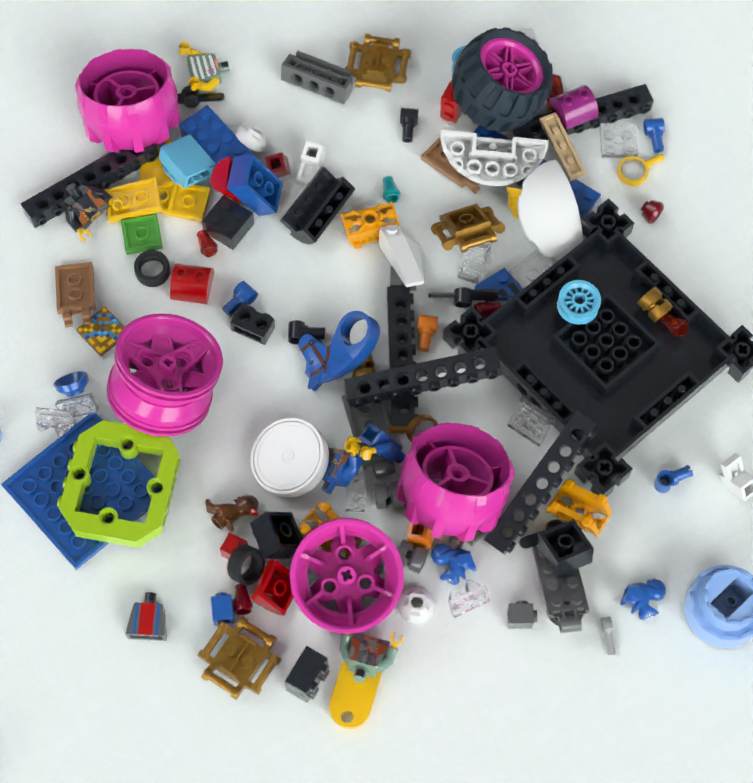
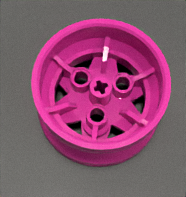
M161 313L150 314L133 320L121 331L117 340L114 353L115 364L110 371L106 388L108 402L114 413L124 423L145 434L167 437L181 435L195 429L204 421L209 412L213 398V388L216 386L222 371L223 355L218 342L203 326L182 316ZM130 368L136 370V372L131 373Z
M338 518L318 525L303 538L291 564L290 584L298 607L310 621L331 632L343 634L358 633L378 625L393 611L403 589V564L394 543L379 528L360 519ZM353 536L363 538L371 544L357 549ZM332 538L331 552L317 549L322 543ZM342 548L350 550V557L348 559H341L338 554ZM382 560L385 566V579L374 572ZM308 568L319 576L311 587L308 583ZM347 569L350 570L352 576L343 579L341 572H346ZM363 577H368L371 580L370 587L362 588L359 584L360 580ZM327 581H332L335 583L336 588L332 592H327L324 589V584ZM362 596L376 598L373 603L360 610ZM336 599L340 612L330 610L322 604Z

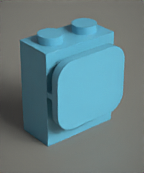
M190 134L160 147L159 161L163 164V171L175 184L181 185L184 189L212 175L216 163Z

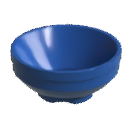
M78 371L64 375L54 382V387L57 392L67 395V397L79 395L84 392L89 382L88 374L85 371Z

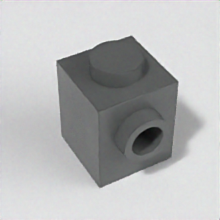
M517 601L516 603L508 604V629H532L534 622H537V610L533 609V603Z

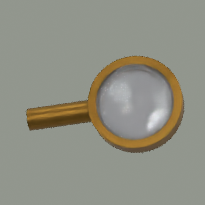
M422 414L412 419L408 426L389 425L388 433L406 434L408 440L412 443L413 438L418 433L437 426L438 422L432 416Z

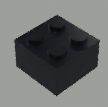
M225 195L219 199L202 220L203 232L232 250L255 224L253 212Z
M264 512L250 522L263 559H290L294 556L299 544L303 540L292 512Z
M574 519L538 533L537 548L556 577L592 563L594 548Z
M306 645L285 680L286 691L307 703L310 698L314 699L319 691L317 687L320 681L324 682L330 673L328 670L330 667L328 665V658Z

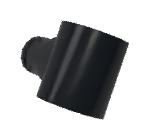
M401 108L400 124L403 127L402 141L405 143H410L413 140V129L418 124L419 109Z
M299 320L290 321L288 323V342L298 345L300 338L305 334H310L317 339H325V328L308 327L303 321Z

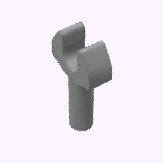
M611 617L600 618L601 630L605 635L608 655H615Z

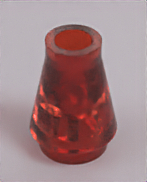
M200 230L196 234L200 252L205 257H212L217 253L218 245L206 230Z
M665 314L662 317L661 322L674 336L682 337L688 332L689 326L686 320L671 316L670 314Z

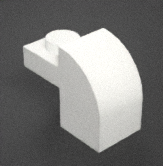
M306 141L301 155L302 164L296 178L297 181L308 184L322 167L325 156L324 146Z
M735 453L721 463L723 472L719 476L727 489L734 496L745 502L753 496V476L744 470L741 456Z

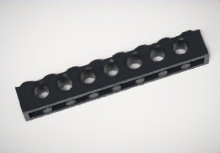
M646 84L595 98L598 112H600L598 117L565 131L567 135L579 134L590 128L595 129L607 123H615L620 119H629L637 114H645L651 111L654 100ZM555 111L535 116L526 124L513 129L514 136L548 140L539 119Z
M152 144L144 147V152L135 153L134 150L120 149L118 153L110 152L20 203L24 214L34 228L46 224L47 221L65 212L66 206L64 201L70 196L66 190L68 185L75 183L77 187L84 185L86 187L95 186L107 189L111 184L124 179L125 176L134 171H138L143 164L155 161L157 156H159L157 146Z
M406 286L387 287L389 369L416 364V361H413V355H416V344H412V338H415V327H411V321H414V310H411L410 304H414V295L410 293V287ZM398 306H403V307H405V308H404V309H398L397 307H398ZM398 323H404V324H406V325H404V326H399V325H397V324H398ZM398 340H405L406 342L399 343ZM399 357H406L407 360L402 361V360H399L398 358H399ZM403 381L400 385H406L408 381ZM407 395L397 400L391 399V423L393 426H408L412 419L419 416V414H415V408H418V396ZM407 409L410 412L404 414L400 410Z
M496 347L346 378L344 383L350 407L359 408L369 403L378 404L388 399L397 400L407 395L416 396L425 391L435 392L444 387L453 388L463 383L472 384L482 379H495L501 376L502 372ZM478 365H485L481 369L476 368ZM459 369H466L463 373L457 372ZM440 373H447L444 377H438ZM421 377H427L425 381H419ZM408 381L406 385H400L401 382ZM389 385L387 389H381L382 386ZM365 389H370L368 393H362Z
M578 410L575 412L502 513L497 525L484 538L487 543L504 555L507 552L510 554L516 546L515 540L518 536L522 537L526 533L528 522L536 519L540 513L538 509L541 504L545 505L552 495L549 494L551 490L559 487L563 481L561 477L564 472H569L575 464L573 462L575 457L582 455L586 449L585 443L588 439L592 440L597 434V423ZM575 431L583 433V437L580 440L572 438V434ZM563 447L571 449L569 456L564 457L560 454ZM552 463L560 465L556 473L549 471V466ZM540 479H546L548 481V485L545 489H539L537 487V483ZM534 495L536 497L535 504L527 505V496ZM522 511L525 514L524 519L519 522L515 521L514 514ZM506 527H510L513 530V534L509 538H505L502 535Z

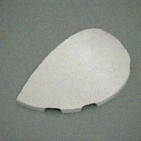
M440 130L443 152L453 168L468 179L489 186H505L525 179L543 161L549 140L513 137L512 140L476 137L477 133Z
M551 160L536 167L524 180L521 196L518 198V216L526 237L539 247L538 251L549 259L560 260L583 242V233L579 210L571 185L558 162Z

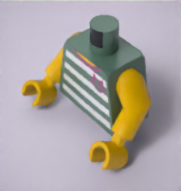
M185 41L180 43V55L184 56L187 53V64L191 75L188 84L192 85V91L198 89L199 92H211L222 83L221 73L230 71L228 61L217 63L215 54H208L190 48L189 43Z

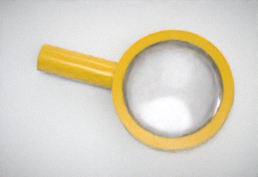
M661 153L646 161L636 156L626 157L618 165V178L629 186L641 185L647 178L648 167L665 159L664 155Z

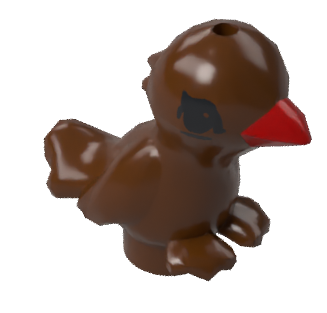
M243 495L234 499L236 504L226 503L218 505L206 499L205 505L207 513L213 514L211 521L217 528L222 530L226 526L228 530L233 532V523L239 517L244 515L259 516V502L257 498L252 495Z

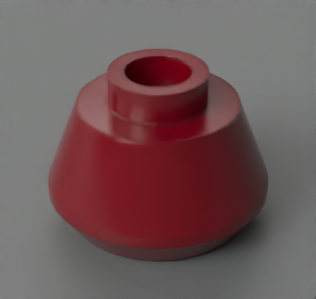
M654 200L644 203L641 211H643L642 216L648 224H653L659 218L664 209L663 203Z

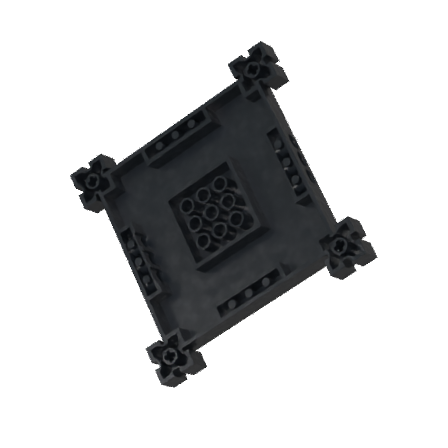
M609 198L598 206L596 213L592 211L582 219V233L587 238L494 313L482 321V316L471 307L461 315L460 323L454 320L443 330V340L452 349L458 346V354L496 347L502 374L560 433L577 410L597 423L596 429L598 432L592 440L588 439L585 443L586 449L582 453L584 459L577 464L574 474L584 484L588 481L592 484L590 489L592 493L596 495L603 494L606 497L613 492L615 485L619 487L631 475L633 468L622 457L726 368H730L727 373L738 383L749 375L753 368V341L751 340L753 334L743 325L735 330L731 336L725 333L626 238L631 234L634 222L625 213L620 216L618 214L619 208ZM584 280L593 284L598 289L601 296V304L598 314L589 323L581 325L572 324L563 319L557 309L559 293L568 282ZM657 287L663 294L662 298L667 299L673 305V308L654 323L648 316V310L644 311L637 302L652 288ZM575 301L578 304H583L581 301ZM575 431L572 434L574 440H580L583 437L581 431Z

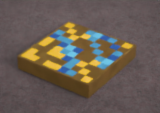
M103 307L91 317L92 324L84 325L83 323L76 329L77 333L100 357L116 346L118 337L125 328L106 307Z

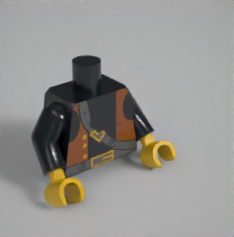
M72 183L66 188L70 194L64 201L66 206V222L75 232L79 233L78 238L82 242L86 241L82 233H85L89 238L91 237V232L86 230V228L110 207L109 203L114 211H119L114 206L115 202L123 206L121 200L112 199L113 196L95 186L86 187L81 185L77 187L75 183Z

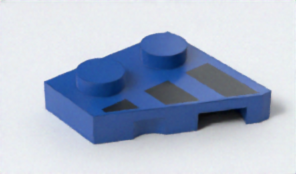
M505 267L474 286V290H497L499 293L497 300L506 301L522 290Z

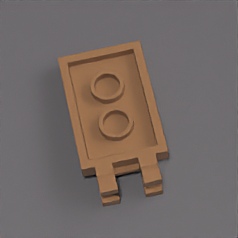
M440 137L421 155L422 161L463 188L467 185L475 194L480 190L478 186L480 183L468 179L449 163L443 152Z
M86 262L55 266L57 312L62 314L65 328L73 327L72 315L82 314L84 325L92 324L90 310H96L93 263Z

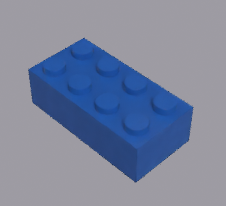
M208 105L179 124L181 136L185 137L190 134L216 165L224 158L231 157L234 159L236 156L252 153L238 140L236 135Z

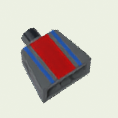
M146 592L144 603L135 602L133 604L125 633L128 639L167 641L165 608L163 604L156 603V593Z

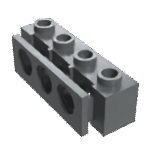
M300 51L296 52V56L289 53L282 63L281 80L341 104H345L352 94V71Z

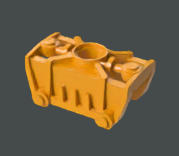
M392 201L387 204H379L375 207L358 211L352 210L350 213L340 214L347 239L354 249H360L365 244L379 241L381 227L388 225L400 226ZM386 217L388 219H395V222L385 223L383 221ZM354 225L362 226L358 231L348 232Z
M567 479L548 505L546 513L557 516L559 520L570 521L574 519L584 532L588 531L594 534L595 537H598L611 517L612 510L605 495H596L575 485L572 479ZM561 495L571 499L573 505L570 503L564 504L560 498ZM576 510H583V511H584V515H581V514H579V513H577V512H575V511H576ZM600 513L606 517L604 519L600 517L595 519L593 514Z
M319 502L304 520L300 522V530L304 536L313 530L305 523L307 520L316 522L319 525L326 522L319 519L316 512L318 508L327 515L328 521L340 518L331 510L332 507L328 502ZM353 536L354 541L357 543L356 547H358L363 540L360 537ZM332 538L320 545L325 551L331 552ZM343 548L346 556L343 558L340 554L338 555L341 559H347L350 556V550Z

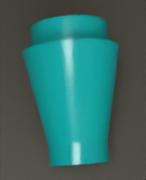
M386 176L383 178V199L387 203H390V201L396 203L399 200L400 192L393 177Z

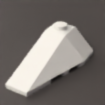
M398 225L381 227L379 247L404 285L410 287L424 284L421 249L416 239Z

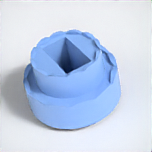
M719 565L705 570L695 579L688 588L684 598V614L689 627L696 636L710 645L721 648L737 647L753 638V575L732 565ZM727 599H731L734 602V604L730 605L727 602Z

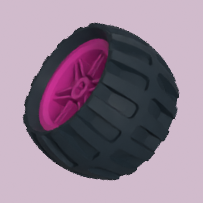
M507 27L502 29L492 28L476 36L459 55L452 75L454 100L458 103L464 115H467L473 123L486 127L487 130L505 132L516 129L529 122L544 106L553 82L552 64L549 63L545 50H542L538 43L526 36L525 33L517 32Z

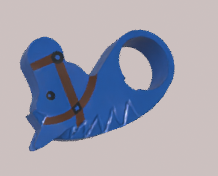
M362 311L347 313L340 320L329 346L323 345L321 340L310 334H305L300 338L298 346L306 359V371L304 373L309 377L308 389H312L314 392L317 391L323 383H328L345 376L360 366L370 356L380 336V327L374 318ZM365 319L368 326L365 337L360 342L352 344L350 341V331L353 325Z

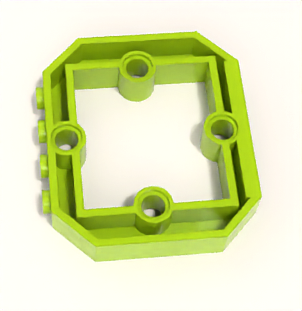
M105 420L79 434L78 441H75L73 444V459H70L68 462V477H65L63 480V495L59 496L57 507H59L76 537L140 548L162 534L181 462L180 453L168 436L145 434L127 424ZM128 444L133 445L130 449H124ZM97 445L119 448L121 456L125 459H133L139 452L162 456L157 477L152 478L147 483V491L151 502L145 523L119 519L117 512L113 508H104L98 515L79 512L85 488L90 485L92 480L90 470ZM78 474H85L83 478L76 479ZM157 487L162 488V490L158 493L153 492V490ZM107 518H114L111 523H105Z

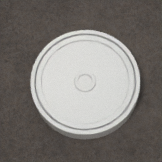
M285 418L267 426L257 437L251 451V470L256 481L274 495L284 498L304 495L322 480L329 462L327 442L319 430L302 419Z

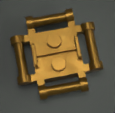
M365 33L364 44H359L356 41L350 42V53L345 69L352 71L351 77H356L355 87L361 88V86L385 89V91L390 92L393 83H406L408 60L411 58V50H399L400 38L389 39ZM357 52L362 53L359 69L354 68ZM397 58H401L399 74L396 75Z
M477 203L439 215L440 222L434 223L431 226L432 233L437 235L445 250H451L454 245H458L462 253L478 245L497 242L495 232L501 234L505 231V225L498 221L492 208H480ZM447 229L452 237L447 238L443 230Z
M244 616L239 619L234 629L225 622L220 621L217 625L218 629L205 648L197 654L199 658L210 664L203 672L201 678L206 681L209 680L224 689L235 700L238 699L244 688L259 695L262 685L274 667L279 665L282 660L277 655L269 652L277 637L272 634L268 635L252 625ZM243 629L247 630L266 642L265 645L261 647L255 641L241 634V631ZM223 634H228L229 637L214 658L211 657L210 653ZM266 659L269 660L256 681L252 683V679ZM217 670L238 685L234 687L214 674V671Z

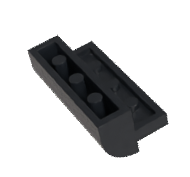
M323 166L280 221L291 231L290 235L305 244L316 243L356 188L344 177L336 179Z

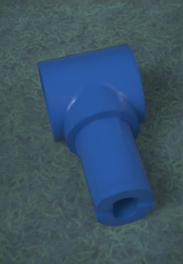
M645 119L643 122L644 134L648 135L651 139L654 153L663 152L664 119Z
M241 281L234 288L233 298L222 307V310L228 316H231L239 308L240 304H252L256 300L258 292L245 281Z
M686 465L675 471L663 470L659 472L654 481L655 489L660 493H667L679 481L693 476L692 469L689 470L691 467ZM660 479L667 480L669 484H663Z

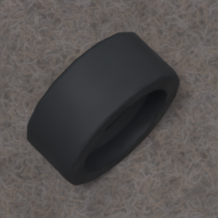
M147 250L136 258L134 271L141 284L148 287H157L168 280L170 265L166 255L162 252ZM149 261H158L163 265V270L160 274L150 277L144 275L141 268Z
M247 544L241 545L230 555L227 563V572L232 580L245 586L251 585L262 575L266 561L263 559L260 550ZM251 556L249 568L241 575V567L244 561Z

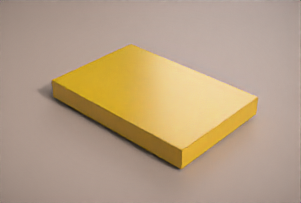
M157 177L104 190L113 196L112 199H119L123 202V206L118 202L114 203L115 208L119 209V211H114L111 204H108L110 207L107 209V215L110 224L124 219L163 211Z

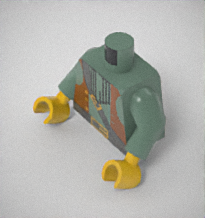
M393 632L390 636L392 641L390 645V641L361 633H352V635L342 633L339 649L343 661L348 663L347 670L354 672V681L363 683L366 676L374 678L378 672H383L390 667L397 654V646L404 640L403 635H401L398 642H395L394 636L396 632Z

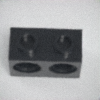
M240 304L230 322L233 332L263 345H266L275 328V320L271 315L267 313L262 314L253 307ZM243 318H249L248 321H242ZM261 325H265V326H266V327L263 328V329L258 328V327L261 326Z

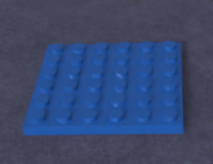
M94 410L1 484L75 570L79 569L109 544L108 542L76 537L59 507H57L58 498L63 495L64 491L62 487L65 477H68L69 473L68 462L70 459H73L74 442L78 441L79 434L103 421ZM97 445L90 470L92 480L90 485L85 488L79 512L98 515L104 508H113L117 512L119 519L135 522L149 510L151 499L147 491V483L152 478H155V476L137 457L125 459L121 456L119 448ZM78 474L76 479L83 478L85 474ZM157 487L153 490V492L158 493L162 490V488ZM107 518L105 523H111L114 518Z

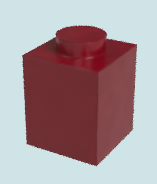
M282 152L265 157L267 168L278 178L291 174L288 157Z

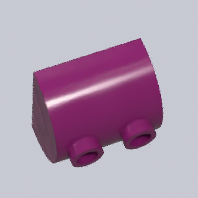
M586 85L579 86L550 99L549 103L553 110L557 112L565 130L598 117L596 99L590 88Z

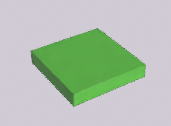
M157 214L121 220L126 255L147 250L163 249Z

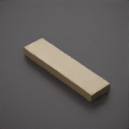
M557 112L541 117L539 122L568 181L570 182L585 176L586 171Z

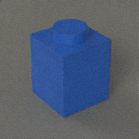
M222 592L211 596L214 626L218 625L220 621L226 624L235 623L231 594L227 595V593Z

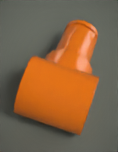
M420 314L417 329L420 334L419 351L429 352L431 337L434 336V333L436 334L439 317Z

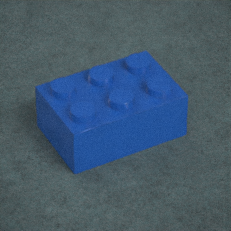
M252 153L234 157L227 189L258 216L277 213L283 181Z

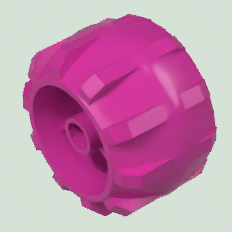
M117 49L102 54L89 61L76 79L75 88L78 109L83 119L86 136L91 142L97 144L104 142L105 150L118 153L121 149L134 150L135 153L144 152V147L154 143L160 145L170 138L168 129H174L180 122L177 87L172 78L171 67L162 58L160 59L155 54L146 50Z
M450 422L440 423L418 433L413 438L411 447L403 460L401 475L396 488V498L402 504H407L404 516L412 524L421 523L426 528L432 530L431 536L440 539L443 534L457 536L459 541H471L474 539L477 530L490 532L497 525L501 511L509 498L511 483L515 475L514 466L503 445L488 433L472 425ZM432 480H441V481L438 482V483H434Z

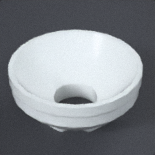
M250 124L240 126L235 132L236 137L246 147L257 152L264 150L266 139L261 128Z
M413 587L407 589L401 595L398 609L400 615L407 622L421 624L432 617L435 610V602L429 591L421 587ZM414 597H419L422 599L423 605L415 608L412 606L411 600Z

